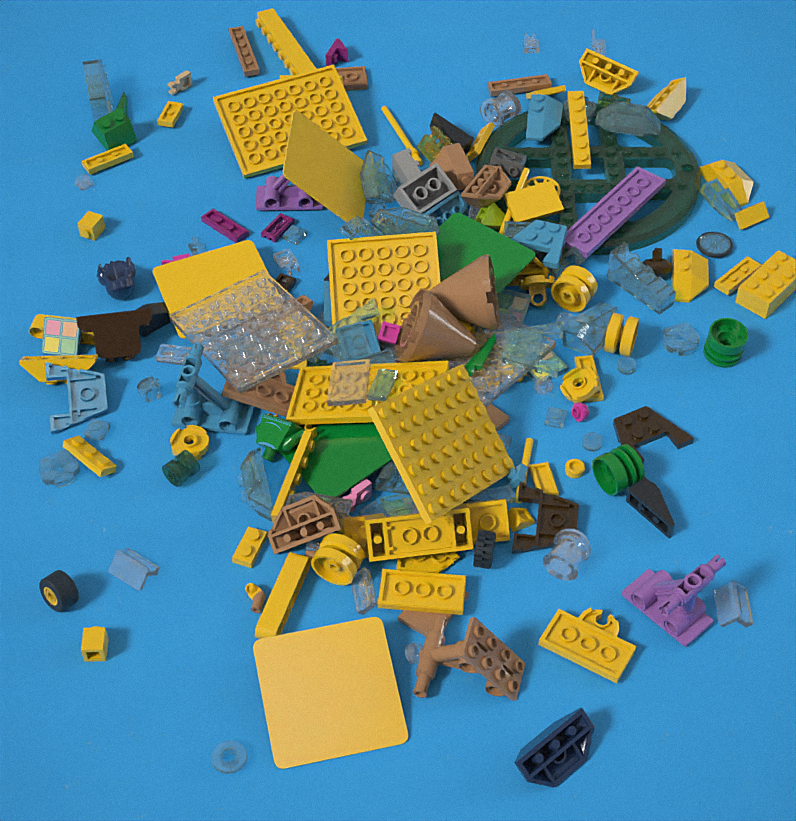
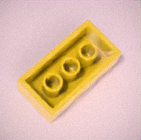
M778 250L739 286L735 303L766 319L796 290V259Z

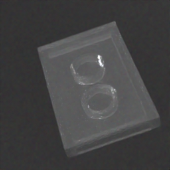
M370 359L333 362L326 401L328 406L366 403L371 369Z

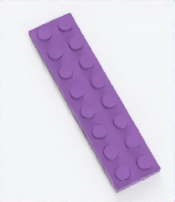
M637 166L568 229L564 247L588 258L663 188L666 180Z

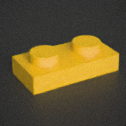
M168 101L157 120L158 125L174 127L183 110V103Z
M248 526L232 557V562L252 568L268 537L267 532Z

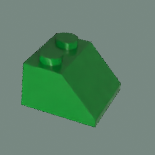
M121 108L112 111L93 123L92 133L106 151L123 144L130 146L137 142L131 121Z

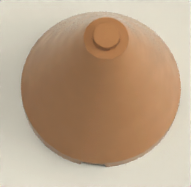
M490 255L480 256L429 290L458 320L489 330L499 329V303Z
M424 288L418 290L409 305L411 310L401 325L395 348V356L399 357L396 360L403 363L464 357L475 353L478 347L476 338L431 291Z

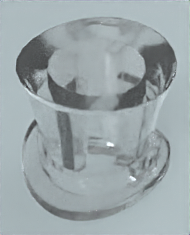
M505 90L497 98H488L483 101L480 113L487 123L492 122L495 127H502L505 120L516 118L520 115L521 104L516 95Z
M564 529L555 535L553 539L555 546L544 556L543 565L555 578L563 581H572L578 576L581 562L590 557L591 545L582 532L576 529Z

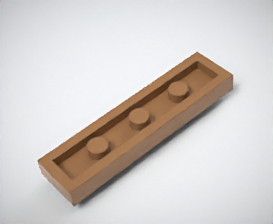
M548 74L487 83L491 97L542 90L552 86Z

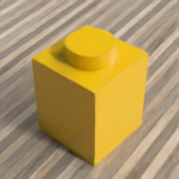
M88 211L77 223L80 236L94 241L106 228L103 215Z
M93 626L91 628H84L81 645L84 662L106 661L109 642L106 627Z

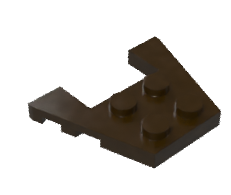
M647 406L613 419L618 442L621 445L627 444L638 453L643 464L644 458L636 449L665 436L671 440L677 449L692 444L694 440L691 435Z
M520 482L518 501L539 504L536 535L514 533L512 553L575 543L579 504L557 495L553 497L543 493V490L539 488L533 489L528 487L526 483Z

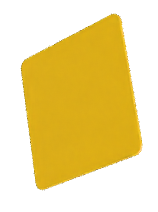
M295 110L292 114L283 175L350 226L360 231L363 228L369 166L314 122Z
M250 240L170 262L153 269V275L178 336L183 339L259 317L283 307V302L256 246Z
M370 617L258 639L254 643L253 651L274 763L278 768L286 769L401 745L407 741L408 731L385 630L380 618Z

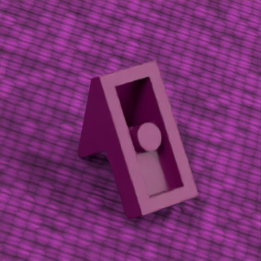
M336 38L325 55L326 66L335 65L338 61L349 62L348 49L339 38Z

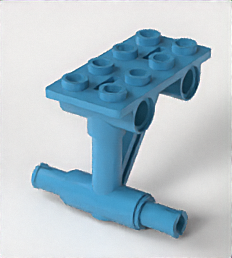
M194 343L190 354L186 356L180 369L175 386L176 395L172 404L176 407V411L172 419V426L187 428L186 426L196 425L209 431L246 435L255 407L230 398L225 399L198 376L202 365L201 356L204 346L200 343L197 346V343Z

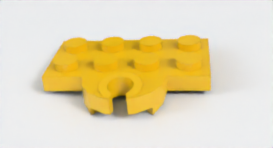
M591 607L583 611L578 618L558 609L540 637L538 645L617 684L637 647L618 638L619 622L610 614L607 624H598L596 621L601 619L603 610H592Z

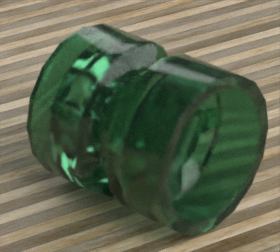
M187 450L181 451L175 456L174 460H170L162 466L164 476L176 487L180 486L188 477H191L200 469L197 459Z

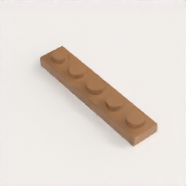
M244 27L228 28L244 76L260 74Z

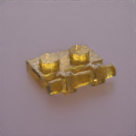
M432 126L430 128L431 135L425 134L417 145L420 152L430 162L435 161L443 146L452 144L451 140L444 136L443 131L436 126Z

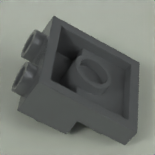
M495 147L489 165L501 166L503 172L508 174L509 177L520 178L527 156Z

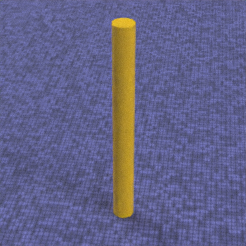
M532 438L526 439L522 464L528 467L524 483H526L534 440ZM518 486L517 489H516V495H515V500H514V501H515L516 503H522V502H519V501H518V493H519V486Z

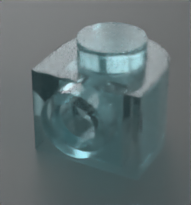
M153 376L147 377L138 383L137 391L145 402H153L162 397L160 392L162 385Z

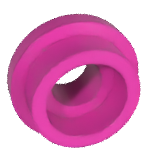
M578 402L573 405L571 413L576 421L581 422L588 417L589 410L586 404Z

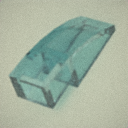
M718 179L703 184L699 191L713 209L731 222L736 221L734 213L743 210L729 188L724 189Z

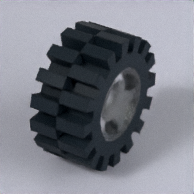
M479 529L474 551V567L491 568L496 532Z

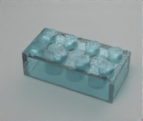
M101 59L83 62L94 121L114 111L106 65H102Z

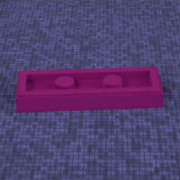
M211 209L201 216L203 223L235 243L249 236L247 229L215 209Z

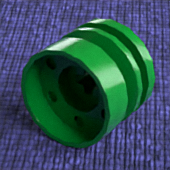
M732 318L715 320L709 328L704 344L703 353L705 358L711 364L722 368L737 365L742 358L748 341L749 333L747 328L741 322Z
M622 444L610 452L594 458L592 461L593 474L597 483L610 496L617 495L645 477L644 465L640 456L627 444Z

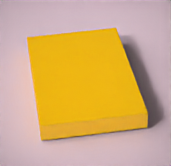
M552 181L508 192L503 196L515 225L564 211Z

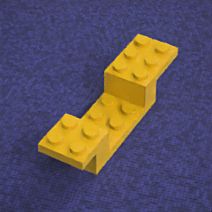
M506 499L460 504L428 524H425L420 513L386 517L383 513L342 518L344 535L360 545L364 551L365 558H368L370 562L471 550L473 545L476 544L479 529L496 532L495 542L510 540Z

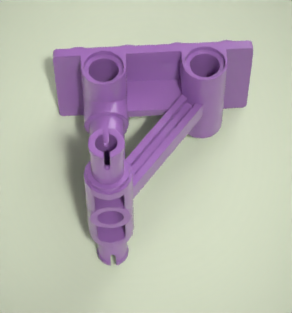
M283 174L279 178L270 176L266 179L265 186H257L256 210L323 209L322 204L296 185H288L290 181Z
M717 554L707 564L699 565L690 574L686 575L684 579L672 580V577L665 570H659L657 573H654L648 569L627 586L621 595L680 644L687 647L713 623V619L705 613L706 606L704 602L697 596L702 589L713 581L715 574L726 565V561L723 557L718 561L720 555Z

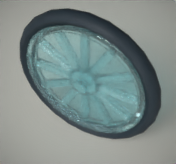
M720 232L703 233L696 241L698 250L702 254L713 258L725 257L733 249L731 239Z

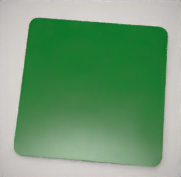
M462 213L452 214L434 231L436 232L440 283L480 256L490 255L498 295L535 258L533 250Z
M374 422L311 424L312 428L316 427L318 434L313 438L315 447L313 452L309 453L308 465L306 469L303 468L301 474L303 480L319 497L326 502H331L393 459ZM298 425V426L302 427L303 430H305V429H304V426H305V425ZM299 443L287 455L281 454L290 465Z

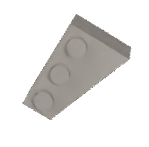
M410 148L392 154L391 178L398 187L421 173L418 168L420 164L411 157L412 151Z

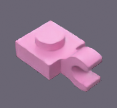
M366 478L351 489V494L341 499V506L350 504L348 505V512H353L356 509V505L358 506L362 502H366L372 496V483Z

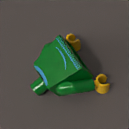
M263 413L261 423L256 426V443L265 448L262 459L273 462L276 452L287 455L300 442L304 431L312 432V437L315 438L318 434L316 427L312 428L311 424H306L304 426L305 430H303L297 424L279 418L278 414L273 416L272 413Z

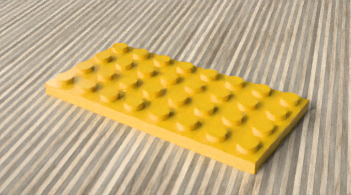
M428 361L300 367L286 420L297 425L373 422L367 409L448 371L449 362Z

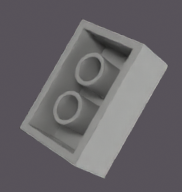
M436 162L398 187L393 196L409 218L414 221L455 193L457 188Z

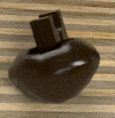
M655 248L652 251V259H646L639 265L640 269L648 277L655 280L663 278L673 268L668 260L662 259V248Z

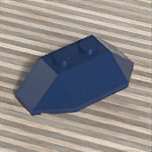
M579 708L553 722L520 750L514 763L527 782L554 788L587 760L595 726L584 709Z

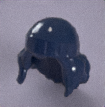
M130 257L126 258V262L117 260L115 262L110 261V264L106 263L104 267L101 264L98 265V281L101 285L105 286L107 293L112 298L123 300L133 293L135 285L133 278L135 277L136 270Z

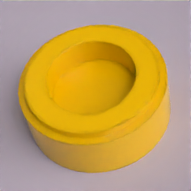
M570 459L566 462L565 473L567 476L580 478L584 475L585 464L581 460Z

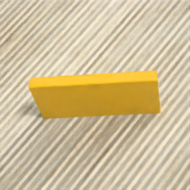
M382 569L378 608L463 615L466 576Z

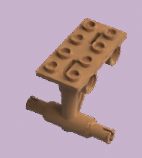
M436 615L432 630L427 634L423 649H421L419 654L420 659L416 669V676L418 678L413 694L419 698H425L430 681L436 676L438 665L460 669L466 673L482 674L487 679L485 691L488 694L507 696L511 701L517 700L525 662L476 617L470 618L464 640L458 641L456 644L444 646L446 641L444 632L448 619L445 616Z

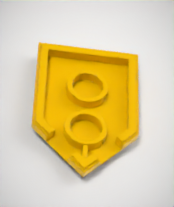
M456 552L397 558V570L440 573L458 560L460 556Z

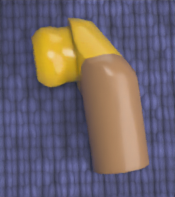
M249 583L246 585L245 591L253 600L251 611L261 613L265 593L259 586Z

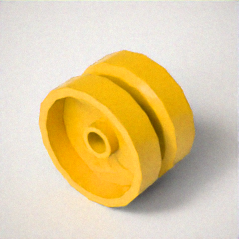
M571 265L565 268L551 286V294L555 302L563 309L570 312H579L585 308L597 292L598 285L596 279L588 270L580 266Z
M613 312L605 336L604 352L614 354L620 343V355L630 357L634 348L640 318L629 316L625 326H623L624 315Z
M329 533L324 536L319 549L311 560V565L316 574L322 579L335 585L346 586L352 583L357 569L360 568L365 558V554L360 545L353 539L345 535Z

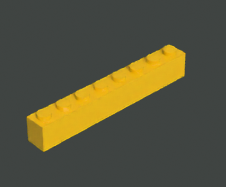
M273 8L257 12V19L255 20L257 27L261 29L263 36H266L268 43L272 45L274 52H277L279 59L284 62L285 68L289 69L291 75L316 69Z

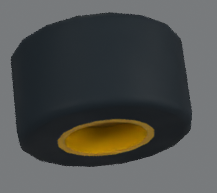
M54 571L41 579L39 583V589L44 601L56 612L66 610L79 599V593L74 581L64 571Z

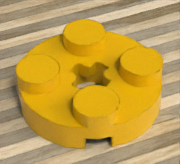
M578 367L570 370L564 375L562 385L560 384L564 397L569 401H573L574 404L582 403L599 391L598 378L595 372L587 367L586 369Z
M196 425L186 426L187 428L182 430L180 428L177 429L170 438L172 454L185 460H200L201 456L208 451L210 446L209 436L205 429Z

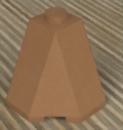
M460 143L443 146L439 151L440 154L435 161L431 162L429 167L437 162L457 190H463L473 180L474 171Z

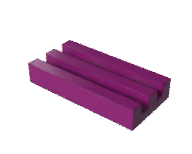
M280 213L261 232V237H267V240L270 241L272 239V242L276 243L295 224V220Z

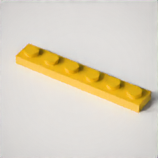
M568 91L567 98L574 169H591L584 91Z

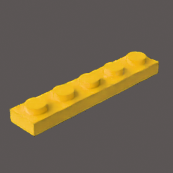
M303 432L271 512L272 523H274L280 509L294 501L295 488L301 483L303 468L306 469L309 461L308 455L310 452H313L315 447L312 432Z

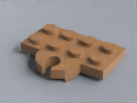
M258 361L252 366L250 371L231 365L221 395L287 417L295 386L286 383L284 370L281 371L275 366L272 375H268L265 373L268 364H260Z

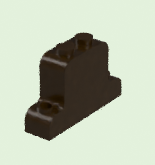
M152 308L79 316L76 317L78 328L83 333L93 332L98 357L105 359V362L117 361L116 357H124V360L135 359V355L142 348L139 326L150 325L149 322L152 320L153 315Z

